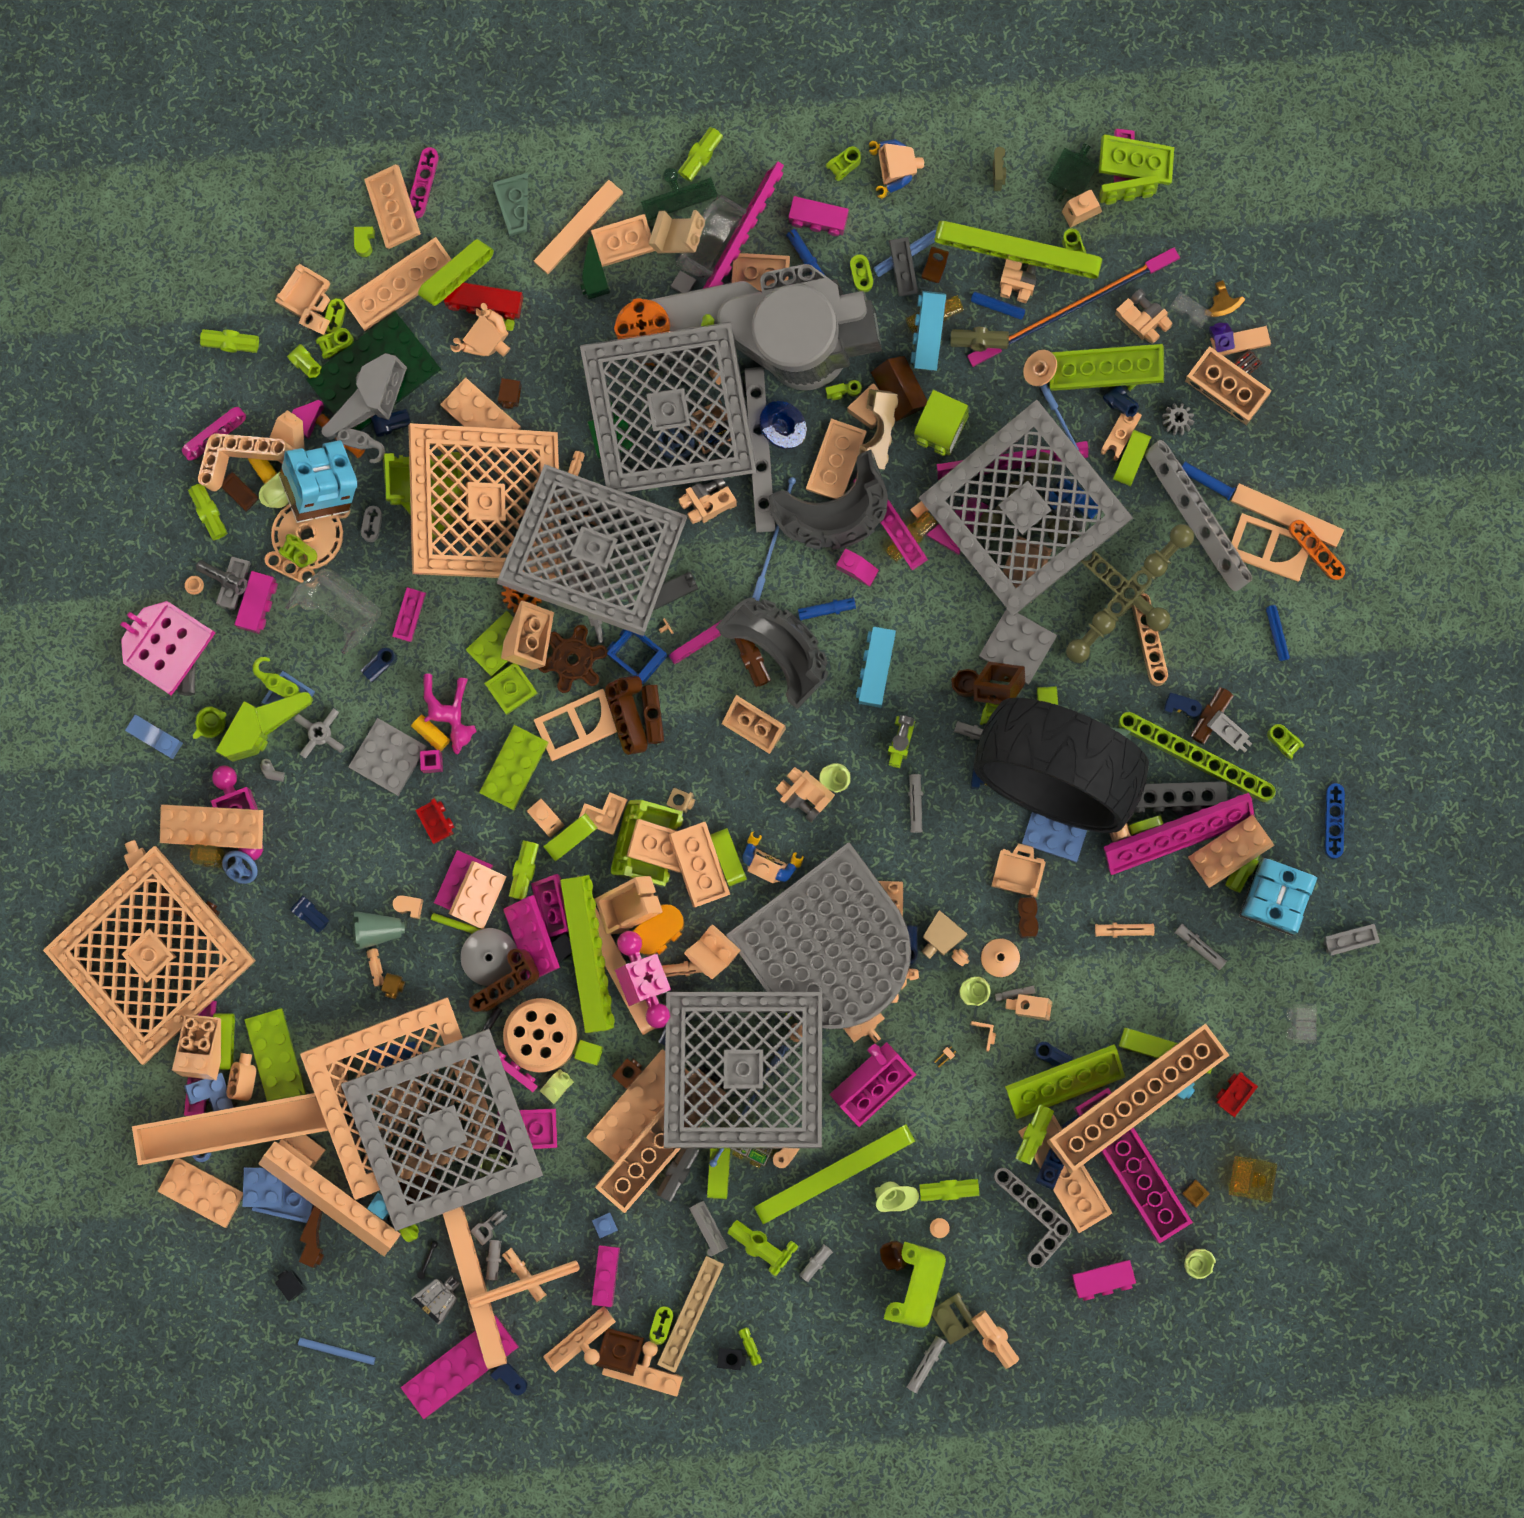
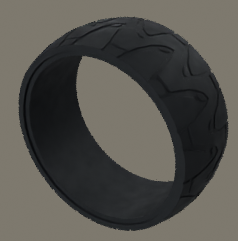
M1008 698L999 704L987 721L976 748L973 767L976 775L988 787L1031 812L1071 827L1093 832L1113 833L1122 830L1141 800L1147 782L1149 760L1145 753L1131 740L1109 726L1086 715L1045 701L1029 698Z

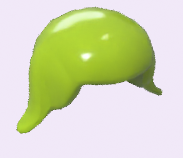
M212 706L201 709L196 716V731L193 734V739H197L200 736L206 738L217 737L225 729V717L227 714Z

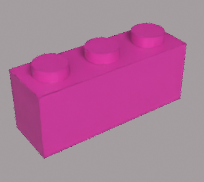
M794 196L788 219L789 223H792L791 225L794 227L802 228V226H805L814 232L822 230L827 231L829 235L839 236L844 234L849 209Z
M251 571L234 624L237 628L257 634L264 630L266 625V619L264 618L266 612H269L272 606L270 599L272 594L276 593L278 586L274 577Z
M599 1245L592 1305L613 1307L619 1247Z
M1130 1260L1072 1275L1077 1297L1083 1298V1301L1095 1298L1094 1294L1102 1293V1296L1114 1293L1113 1289L1121 1288V1291L1133 1288L1132 1284H1136Z

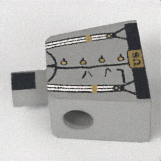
M452 1275L445 1283L440 1279H436L411 1299L437 1324H441L458 1299V1296L452 1291L460 1283Z

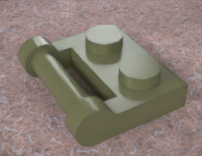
M997 147L994 150V191H1001L1002 185H1005L1006 167H1003V158L1005 156V149L1003 147Z
M960 1292L934 1307L932 1311L933 1318L950 1345L976 1329L971 1320L973 1317L963 1303ZM955 1303L969 1325L966 1328L962 1327L949 1305Z

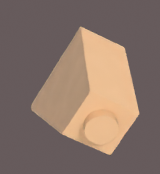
M287 410L277 418L270 438L282 439L294 449L303 448L305 451L303 421Z

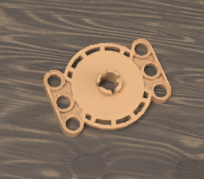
M288 504L279 512L274 520L271 539L275 551L269 552L265 556L266 565L270 569L303 585L309 586L314 584L316 574L313 569H318L328 564L335 558L341 548L343 528L340 519L348 517L350 510L344 514L297 523L292 510L287 514L285 513L291 508L290 504ZM281 516H283L284 518L282 519L279 527H276L279 519L281 518ZM338 527H339V530H340V536H339V538H337V529H336V528H338ZM309 528L313 530L314 537L302 541L316 551L317 560L312 563L315 565L301 568L279 553L278 547H283L287 534H293L301 539L302 531ZM275 531L278 532L279 542L277 543L275 541ZM336 543H338L337 548L332 554L331 552L335 548ZM271 556L279 558V562L276 565L269 564ZM329 556L328 559H326L324 562H322V563L319 564L320 561L324 560L325 558H327V557ZM288 564H294L296 566V569L293 573L289 574L286 572V566ZM305 572L312 573L313 577L310 581L306 582L302 579Z

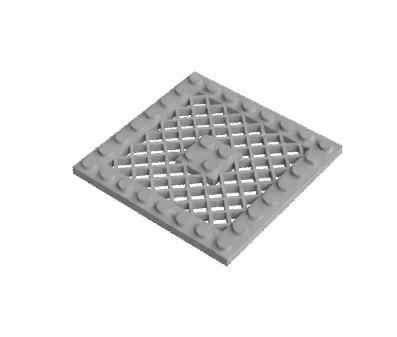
M731 322L580 346L606 487L625 493L757 472ZM703 347L698 354L692 350V348ZM705 349L714 354L709 362L701 357ZM684 350L680 357L672 352ZM686 352L696 357L691 365L682 359ZM665 353L661 360L653 354ZM668 354L677 360L672 368L663 362ZM646 356L643 362H640L635 357ZM649 357L658 363L654 370L644 365ZM716 357L719 369L712 364ZM627 359L624 365L616 360ZM630 360L639 366L635 373L626 368ZM697 360L707 365L702 373L693 367ZM608 361H609V363L607 364V366L604 368V363H603V362H608ZM679 362L688 368L683 376L674 370ZM611 363L620 368L616 376L607 371ZM660 365L669 371L665 378L655 373ZM641 368L650 374L646 381L637 376ZM708 368L718 373L713 381L704 375ZM690 370L699 376L694 384L685 378ZM622 371L631 376L627 384L618 379ZM671 373L680 379L676 386L667 381ZM606 375L613 380L609 386L607 385ZM652 376L661 381L657 389L648 384ZM719 376L721 378L722 387L715 383ZM701 378L710 384L705 391L696 386ZM633 379L642 384L638 392L629 386ZM682 381L691 387L687 394L685 387L678 388ZM615 382L624 387L619 395L610 389ZM663 384L670 388L659 391ZM712 386L721 392L716 399L707 394ZM644 387L652 391L646 394L647 399L640 394ZM693 389L702 395L698 402L689 397ZM626 390L635 395L630 403L621 397ZM609 394L616 398L612 406ZM722 395H724L725 406L718 402ZM704 397L713 402L708 410L700 405ZM637 398L646 403L641 411L632 405ZM618 400L627 406L623 414L614 408ZM687 401L694 405L690 413ZM715 405L724 410L719 418L711 413ZM647 406H649L650 417L643 413ZM629 408L638 414L634 421L625 416ZM696 408L705 413L701 421L692 415ZM613 413L620 417L616 423H614ZM726 413L728 418V424L722 421V418ZM640 416L649 422L645 429L636 424ZM707 416L716 421L712 428L703 423ZM622 419L631 425L626 432L617 426ZM691 420L698 424L693 432L685 427L691 426ZM651 424L653 431H659L656 437L647 432ZM718 424L727 429L723 436L714 431ZM700 426L709 432L704 439L695 434ZM633 427L641 432L637 440L628 434ZM678 428L675 434L667 429ZM681 429L690 435L685 442L677 437ZM616 431L623 435L619 442ZM662 432L671 437L667 445L658 440ZM729 432L731 435L732 443L725 439ZM711 434L719 439L715 447L706 442ZM643 435L652 440L648 448L639 442ZM625 437L634 443L630 450L620 445ZM692 437L701 443L696 450L688 445ZM673 440L682 445L678 453L669 447ZM722 442L730 447L726 455L717 450ZM654 443L663 448L659 456L650 450ZM636 445L645 451L641 458L632 453ZM703 445L712 451L707 458L699 453ZM684 448L693 453L689 460L680 455ZM620 450L623 451V452L626 454V456L624 457V459H623L622 461H621ZM665 451L675 456L670 463L661 458ZM733 451L734 456L728 457L730 453ZM647 453L656 459L652 466L643 461ZM714 453L721 457L710 459ZM628 456L637 461L633 469L624 463ZM695 456H697V457H699L701 460H703V461L691 462ZM676 459L683 462V464L673 465ZM658 461L665 465L663 467L654 468ZM639 464L646 468L643 470H636Z
M1038 400L1029 405L919 497L1013 616L1133 519L1131 514ZM1033 428H1036V430H1037L1038 432H1030V431H1031ZM1029 435L1038 436L1037 446L1028 445ZM1025 436L1024 445L1015 444ZM1042 437L1050 447L1041 446ZM1014 447L1023 448L1022 458L1013 457ZM1010 448L1009 457L1001 456ZM1027 448L1037 449L1036 459H1026ZM1040 450H1050L1049 461L1039 460ZM1054 452L1062 462L1053 461ZM999 459L1008 460L1007 470H998ZM995 461L994 469L986 468ZM1012 461H1022L1021 472L1011 471ZM1026 462L1035 463L1034 473L1025 472ZM1039 463L1049 464L1048 474L1038 473ZM1052 464L1062 465L1061 475L1051 474ZM1066 467L1074 476H1065ZM984 472H994L993 483L983 482ZM980 473L979 481H971ZM997 473L1007 474L1006 484L996 483ZM1011 474L1020 475L1019 485L1010 484ZM1024 475L1034 476L1033 486L1029 481L1023 484ZM1037 477H1047L1046 488L1036 487ZM1051 478L1061 479L1060 489L1050 488ZM1064 479L1074 480L1073 490L1063 489ZM1079 482L1086 491H1077V483ZM969 484L979 485L978 495L968 494ZM983 485L992 486L991 496L982 495ZM963 486H965V493H964V494H963V493H956V492L959 491ZM996 486L1005 487L1004 497H995ZM1009 488H1018L1010 496H1008ZM1036 490L1046 491L1045 500ZM1049 491L1059 492L1058 502H1048ZM1063 493H1073L1071 504L1062 503ZM1076 494L1086 495L1085 505L1075 504ZM955 496L964 497L963 507L954 506ZM1090 496L1098 506L1089 505ZM968 497L977 498L976 508H967ZM981 499H991L990 510L980 509ZM994 500H1003L999 504L1003 511L993 510ZM1049 505L1057 506L1056 516L1048 515L1053 511ZM1061 506L1071 507L1070 517L1060 516ZM1075 507L1085 508L1084 518H1074ZM1088 509H1098L1097 520L1087 519ZM954 510H963L962 520ZM966 511L976 512L975 522L965 521ZM1102 511H1103L1104 514H1105V516H1104L1103 518H1101V512H1102ZM980 512L989 513L988 523L979 522ZM993 513L1002 514L1001 524H992ZM1006 515L1015 526L1005 525ZM1046 518L1056 519L1055 529H1045ZM1042 520V528L1033 527ZM1060 520H1070L1068 531L1059 530ZM1073 521L1083 522L1082 532L1072 531ZM1087 522L1095 523L1086 531ZM965 524L974 525V533ZM978 525L988 526L987 537L977 536ZM991 527L1001 528L1000 538L990 537ZM1005 528L1014 529L1013 539L1004 538ZM1018 530L1022 535L1027 532V540H1017ZM1031 531H1041L1040 542L1030 541ZM1045 532L1054 533L1053 543L1044 542ZM1058 533L1068 534L1067 544L1057 543ZM1072 534L1081 535L1071 543ZM977 539L986 540L985 548ZM990 540L999 541L998 551L989 550ZM1003 541L1013 542L1012 553L1002 552ZM1017 543L1026 544L1025 554L1016 553ZM1030 544L1040 545L1039 555L1029 554ZM1043 545L1053 546L1052 557L1042 556ZM1057 547H1066L1056 555ZM989 554H998L997 563ZM1002 555L1011 556L1010 566L1001 565ZM1015 556L1025 557L1024 567H1014ZM1028 558H1038L1037 569L1027 568ZM1042 559H1050V561L1041 568ZM1001 568L1010 569L1009 578L1005 575ZM1014 570H1023L1022 581L1013 580ZM1027 571L1035 572L1026 580ZM1013 583H1017V584H1021V585L1016 588V587L1013 585Z
M544 464L497 584L644 636L688 516ZM564 494L567 499L560 500L558 496ZM582 500L584 506L578 507L576 502ZM570 504L573 509L567 511L564 506ZM600 507L603 512L596 513L594 509ZM559 508L561 513L555 515L552 510ZM589 511L591 516L584 517L582 512ZM618 513L620 519L614 520L612 515ZM577 515L579 520L573 521L570 516ZM606 517L609 522L603 524L600 519ZM565 518L567 524L561 525L558 520ZM636 520L639 525L632 526L630 521ZM595 521L597 526L591 528L589 523ZM553 522L555 528L549 529L547 524ZM625 524L627 529L620 530L618 525ZM583 525L579 532L577 527ZM654 526L656 532L650 533L648 528ZM540 527H542L543 532L538 533ZM613 528L615 533L609 534L606 529ZM571 529L574 534L567 536L565 530ZM642 530L645 535L639 537L636 532ZM559 533L562 538L555 540L553 534ZM631 534L633 539L627 541L625 535ZM548 537L550 542L543 544L541 538ZM659 537L658 543L655 541L654 538ZM616 538H619V539H620V541H621L620 544H617V545H616L617 540H618V539H616ZM536 541L538 546L533 547V544ZM649 541L651 546L645 547L642 542ZM565 543L568 548L561 550L559 545ZM637 544L639 550L633 551L631 546ZM553 547L556 552L549 554L547 549ZM625 548L628 553L621 555L619 550ZM542 551L544 556L537 558L535 553ZM654 551L653 556L651 557L649 552ZM614 553L616 558L611 559V556ZM571 554L568 561L566 555ZM530 555L532 560L527 562V559ZM643 555L646 560L640 562L637 557ZM560 558L562 563L556 565L554 559ZM632 559L634 564L628 566L626 560ZM548 562L550 567L544 569L542 563ZM620 563L622 568L616 570L614 564ZM578 564L580 570L574 571L571 566ZM649 565V567H648V569H647V572H646L643 567ZM536 566L538 571L532 573L529 568ZM608 567L611 572L604 574ZM566 568L568 574L562 575L559 570ZM638 569L640 575L634 576L632 571ZM596 571L599 576L592 578L590 572ZM554 572L556 578L550 579L547 574ZM626 573L628 579L622 580L620 575ZM584 575L587 580L580 582L578 576ZM614 577L617 583L610 584L608 579ZM572 579L575 584L568 586L566 580ZM643 580L642 586H640L638 581ZM602 581L605 587L598 588L596 583ZM633 584L635 589L629 591L626 586ZM590 585L593 591L586 592L584 587ZM621 588L623 593L617 595L615 589ZM609 592L611 597L605 599L603 593ZM638 595L635 602L632 596ZM627 598L630 604L623 606L620 600Z
M666 992V1007L669 1010L670 1017L666 1023L664 1148H822V992ZM700 1013L710 1014L706 1018H704ZM719 1013L730 1014L724 1019ZM739 1013L749 1014L745 1018H743ZM758 1013L769 1014L763 1019ZM778 1013L788 1014L784 1018H782ZM797 1013H803V1019ZM695 1015L702 1020L696 1028L689 1023ZM714 1015L722 1021L715 1028L708 1022ZM734 1015L741 1020L735 1028L728 1023ZM753 1015L761 1021L755 1028L747 1022ZM773 1015L780 1020L774 1028L766 1022ZM792 1015L800 1021L794 1028L786 1022ZM706 1024L712 1031L704 1038L698 1031ZM724 1024L731 1030L725 1038L718 1032ZM745 1024L751 1031L743 1038L737 1031ZM763 1024L770 1030L764 1038L757 1032ZM784 1024L790 1032L782 1038L776 1031ZM686 1025L692 1030V1032L687 1037ZM801 1025L802 1037L796 1032ZM695 1034L702 1040L696 1047L689 1042ZM714 1034L722 1040L716 1047H713L708 1042ZM734 1034L741 1040L735 1047L728 1042ZM753 1034L761 1040L754 1048L747 1042ZM773 1034L780 1040L774 1047L767 1042ZM792 1034L800 1040L793 1048L786 1042ZM725 1043L731 1050H724L723 1057L717 1050ZM763 1043L770 1049L764 1057L763 1050H757ZM687 1044L692 1051L685 1057V1046ZM704 1044L711 1049L705 1057L698 1052ZM745 1044L750 1050L738 1049ZM782 1044L790 1050L784 1057L776 1051ZM801 1045L802 1057L795 1051ZM696 1053L702 1060L694 1067L688 1060ZM714 1053L721 1059L715 1067L707 1061ZM774 1053L780 1061L772 1067L766 1060ZM792 1053L799 1059L793 1067L786 1061ZM685 1063L692 1069L686 1076ZM704 1063L712 1069L705 1076L698 1071ZM723 1063L724 1077L717 1071ZM763 1063L770 1069L764 1076ZM782 1063L790 1069L783 1077L776 1071ZM801 1064L802 1076L796 1071ZM714 1072L721 1078L715 1086L707 1080ZM694 1073L701 1078L695 1086L688 1081ZM772 1073L780 1079L774 1086L766 1080ZM792 1073L799 1078L793 1086L785 1080ZM704 1082L711 1088L705 1096L697 1090ZM763 1082L770 1088L764 1096L757 1091L763 1090ZM782 1082L789 1088L783 1096L776 1090ZM685 1083L691 1088V1090L686 1095ZM723 1083L724 1090H729L724 1096L717 1090ZM801 1083L802 1096L795 1090ZM737 1090L749 1091L744 1096H742ZM695 1092L701 1099L693 1106L688 1101V1098ZM713 1092L721 1098L714 1106L707 1100ZM733 1092L740 1098L734 1106L727 1100ZM754 1092L760 1099L752 1106L746 1098ZM772 1092L780 1098L773 1106L766 1100ZM792 1092L799 1098L793 1106L786 1100ZM686 1102L691 1109L684 1115ZM703 1102L711 1108L704 1116L697 1110ZM723 1102L731 1108L724 1115L717 1110ZM742 1102L750 1108L744 1115L736 1109ZM762 1102L770 1108L763 1116L756 1110ZM782 1102L790 1108L783 1116L776 1110ZM801 1102L802 1115L795 1109ZM694 1111L701 1117L695 1125L687 1119ZM733 1111L740 1117L734 1125L726 1119ZM792 1111L799 1117L793 1125L785 1119ZM713 1112L720 1117L714 1125L706 1119ZM752 1112L760 1118L754 1125L746 1119ZM772 1112L780 1118L773 1125L765 1119ZM684 1121H685L690 1127H684ZM705 1121L710 1127L698 1126ZM724 1121L729 1127L718 1126ZM744 1121L749 1127L738 1126ZM763 1121L769 1128L757 1126ZM783 1121L789 1128L776 1127ZM802 1122V1128H796Z
M489 1029L341 1084L395 1231L543 1176ZM478 1054L479 1060L472 1058V1056ZM466 1059L462 1068L453 1064ZM469 1060L478 1064L475 1073L465 1070ZM447 1066L444 1074L434 1071ZM481 1066L485 1073L486 1079L477 1075ZM450 1067L460 1071L456 1080L446 1076ZM429 1073L425 1082L416 1078ZM463 1073L472 1076L469 1086L459 1082ZM431 1074L441 1077L438 1087L428 1083ZM475 1078L485 1082L481 1092L472 1088ZM444 1079L454 1083L450 1093L440 1089ZM410 1080L407 1088L397 1085ZM413 1081L423 1085L419 1094L409 1090ZM488 1084L493 1097L484 1093ZM457 1085L467 1089L463 1099L453 1095ZM426 1086L436 1090L432 1100L422 1096ZM391 1087L388 1095L379 1092ZM394 1088L404 1091L401 1101L391 1097ZM469 1091L479 1095L476 1104L466 1100ZM438 1092L448 1096L445 1105L435 1102ZM407 1093L417 1097L413 1107L403 1103ZM373 1094L369 1102L367 1096ZM376 1094L386 1098L382 1108L372 1104ZM482 1096L492 1100L488 1110L478 1106ZM451 1098L461 1102L457 1111L454 1104L448 1106ZM420 1099L430 1103L426 1112L416 1108ZM389 1100L399 1104L395 1114L385 1110ZM494 1103H496L500 1115L491 1112ZM463 1104L473 1107L470 1117L460 1113ZM432 1105L442 1108L429 1113ZM401 1106L411 1110L408 1119L398 1116ZM371 1107L380 1111L377 1120L374 1117ZM476 1109L486 1113L482 1122L473 1119ZM414 1112L423 1115L417 1118L419 1125L410 1121ZM383 1113L393 1117L389 1126L379 1122ZM489 1115L499 1119L495 1128L485 1124ZM459 1117L468 1120L464 1130ZM395 1119L405 1122L402 1132L392 1128ZM501 1121L503 1122L506 1133L498 1130ZM470 1122L480 1126L476 1135L467 1131ZM408 1124L418 1128L414 1138L405 1134ZM378 1126L387 1130L384 1138H382ZM483 1127L493 1131L489 1141L479 1137ZM390 1131L400 1135L396 1145L386 1141ZM420 1131H422L425 1142L417 1139ZM496 1133L505 1137L502 1146L492 1143ZM466 1135L474 1138L471 1147L462 1144L468 1142ZM402 1137L412 1141L409 1150L399 1146ZM508 1139L510 1141L513 1152L504 1148ZM477 1140L487 1144L483 1153L474 1150ZM415 1143L425 1147L421 1156L411 1152ZM385 1144L394 1148L390 1157ZM456 1146L452 1155L444 1151ZM490 1146L499 1149L496 1159L486 1155ZM459 1147L469 1151L465 1160L455 1156ZM427 1149L430 1155L437 1153L434 1161L424 1158ZM396 1150L406 1153L402 1163L392 1159ZM502 1152L512 1155L508 1165L498 1161ZM471 1153L481 1156L477 1166L468 1162ZM440 1154L450 1158L446 1167L437 1164ZM409 1155L419 1159L415 1168L405 1164ZM515 1157H516L517 1164L512 1165V1163H513V1161H514V1159H515ZM484 1158L494 1162L490 1172L480 1168ZM453 1160L463 1164L459 1173L449 1169ZM422 1161L432 1165L428 1174L418 1170ZM392 1163L401 1166L397 1175ZM497 1164L505 1167L504 1169L493 1172ZM466 1165L475 1169L472 1178L462 1175ZM434 1167L444 1170L440 1180L430 1176ZM403 1168L413 1172L409 1181L399 1177ZM478 1171L487 1174L485 1176L475 1179ZM447 1172L457 1176L453 1186L443 1181ZM416 1174L426 1178L422 1187L412 1183ZM460 1178L468 1181L467 1183L456 1186ZM429 1179L439 1183L435 1192L425 1189ZM399 1181L407 1184L404 1193L402 1192ZM441 1185L450 1188L438 1193ZM410 1186L420 1190L416 1199L406 1195ZM423 1192L431 1195L419 1200ZM406 1200H409L413 1203L407 1205Z

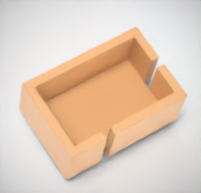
M651 876L635 877L595 898L607 935L623 933L663 912L658 896H654L656 891Z

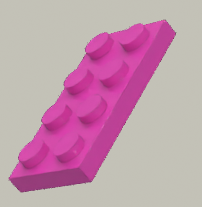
M534 895L504 908L503 910L517 949H525L530 953L539 970V977L560 968ZM527 970V971H526V974H527V977L529 978L530 972Z

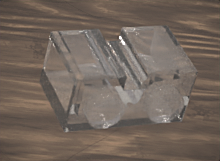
M1181 291L1170 306V309L1181 317H1184L1185 314L1190 316L1188 321L1200 330L1203 329L1212 316V312Z
M1292 1004L1291 1008L1287 1010V1019L1291 1020V1028H1287V1040H1290V1044L1315 1045L1317 1005Z

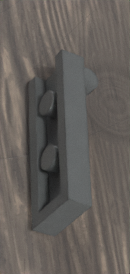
M687 572L662 585L653 611L698 590L691 572Z

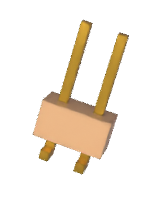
M952 1046L950 1048L947 1047L946 1049H944V1053L937 1060L934 1061L936 1063L944 1054H946L948 1058L945 1061H943L938 1067L943 1065L948 1059L951 1060L955 1056L954 1053H956V1051L952 1053V1051L950 1050Z

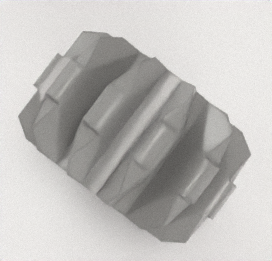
M1174 403L1172 409L1167 407V413L1162 415V418L1165 419L1162 425H1169L1166 431L1169 432L1173 429V435H1176L1177 431H1179L1180 435H1184V430L1189 432L1191 430L1190 426L1194 424L1192 420L1194 413H1188L1190 407L1183 409V403L1180 404L1179 408ZM1178 416H1180L1182 418L1181 422L1180 420L1176 422L1175 418H1178Z

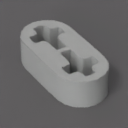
M377 506L368 507L364 513L361 535L367 542H374L379 536L382 512ZM373 510H375L378 517L375 516L374 521L371 522L372 518L369 513H373ZM371 525L372 531L375 534L371 535L370 538H368V535L365 534V532L370 530Z

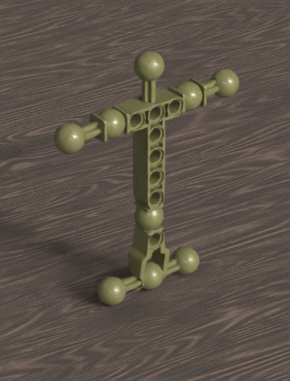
M1040 452L1039 460L1049 461L1050 454ZM1031 462V469L1028 472L1034 473L1035 463ZM1039 463L1038 473L1048 474L1049 464ZM1025 475L1023 484L1027 481L1033 484L1034 476ZM1019 476V481H1013V482H1011L1010 484H1012V485H1019V483H1020V476ZM1009 488L1008 496H1010L1018 488ZM998 505L995 509H993V510L1003 511V510L999 507V505ZM983 512L979 522L988 523L989 513ZM993 513L992 524H1001L1002 514ZM1049 519L1046 522L1045 529H1055L1056 519ZM1060 520L1059 530L1068 531V521ZM1179 524L1172 528L1168 544L1160 552L1156 549V553L1147 556L1144 561V567H1141L1142 570L1137 571L1129 581L1095 550L1092 552L1090 560L1081 561L1110 587L1116 595L1108 603L1107 608L1094 615L1092 624H1088L1091 629L1082 639L1072 640L1068 644L1066 654L1070 661L1074 663L1086 661L1090 655V646L1099 636L1104 638V635L1111 633L1116 627V621H1119L1118 617H1122L1132 605L1146 616L1147 625L1153 631L1160 632L1168 628L1171 620L1168 611L1161 607L1154 608L1142 597V594L1150 587L1152 580H1156L1155 577L1165 574L1168 569V563L1171 564L1169 561L1170 557L1179 548L1183 549L1192 544L1194 532L1191 527L1186 524ZM980 526L983 531L987 532L988 526ZM991 527V533L998 532L1001 528ZM1047 532L1049 538L1054 541V533ZM1058 533L1057 542L1067 544L1068 534ZM1072 534L1071 539H1077L1079 536ZM1101 563L1106 565L1104 573L1097 572V566ZM1145 574L1148 577V581L1141 585L1138 583V578L1140 575ZM1114 576L1120 577L1121 581L1118 586L1111 585V579ZM1128 589L1135 591V595L1131 599L1125 597V592ZM1115 603H1120L1122 606V610L1119 613H1113L1112 606Z

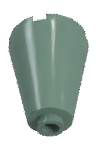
M359 911L353 912V939L356 940V944H354L355 950L401 938V934H405V924L401 922L400 918Z

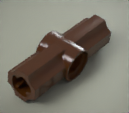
M734 638L740 650L746 670L748 669L756 688L769 683L771 679L763 664L764 660L758 647L749 640Z
M645 685L642 687L641 692L648 744H659L665 741L658 685ZM651 710L658 712L657 717L654 719L648 717V713Z
M1219 687L1210 704H1207L1199 717L1198 724L1190 735L1193 740L1203 745L1207 742L1213 731L1207 724L1218 711L1224 713L1234 696L1231 692Z

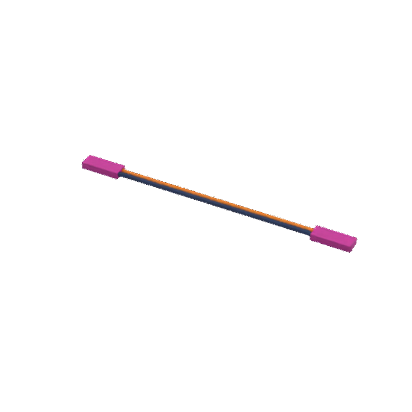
M1172 248L1145 262V265L1140 269L1009 336V345L1146 273L1152 274L1179 260L1180 256L1176 249ZM987 348L985 351H975L967 355V358L972 367L1001 353L1002 349Z

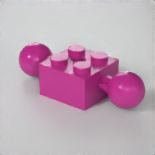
M220 766L215 769L212 781L217 788L224 791L225 795L211 800L213 807L258 810L253 794L248 787L235 791L234 785L237 781V774L233 768ZM263 845L262 849L238 848V851L256 860L262 855Z
M626 931L619 936L617 946L622 954L629 956L631 963L615 970L628 1006L646 1001L649 1007L646 1011L647 1023L653 1028H663L669 1020L670 1013L665 1005L658 1002L657 996L671 990L658 955L654 954L642 959L639 953L642 947L641 937L636 932Z

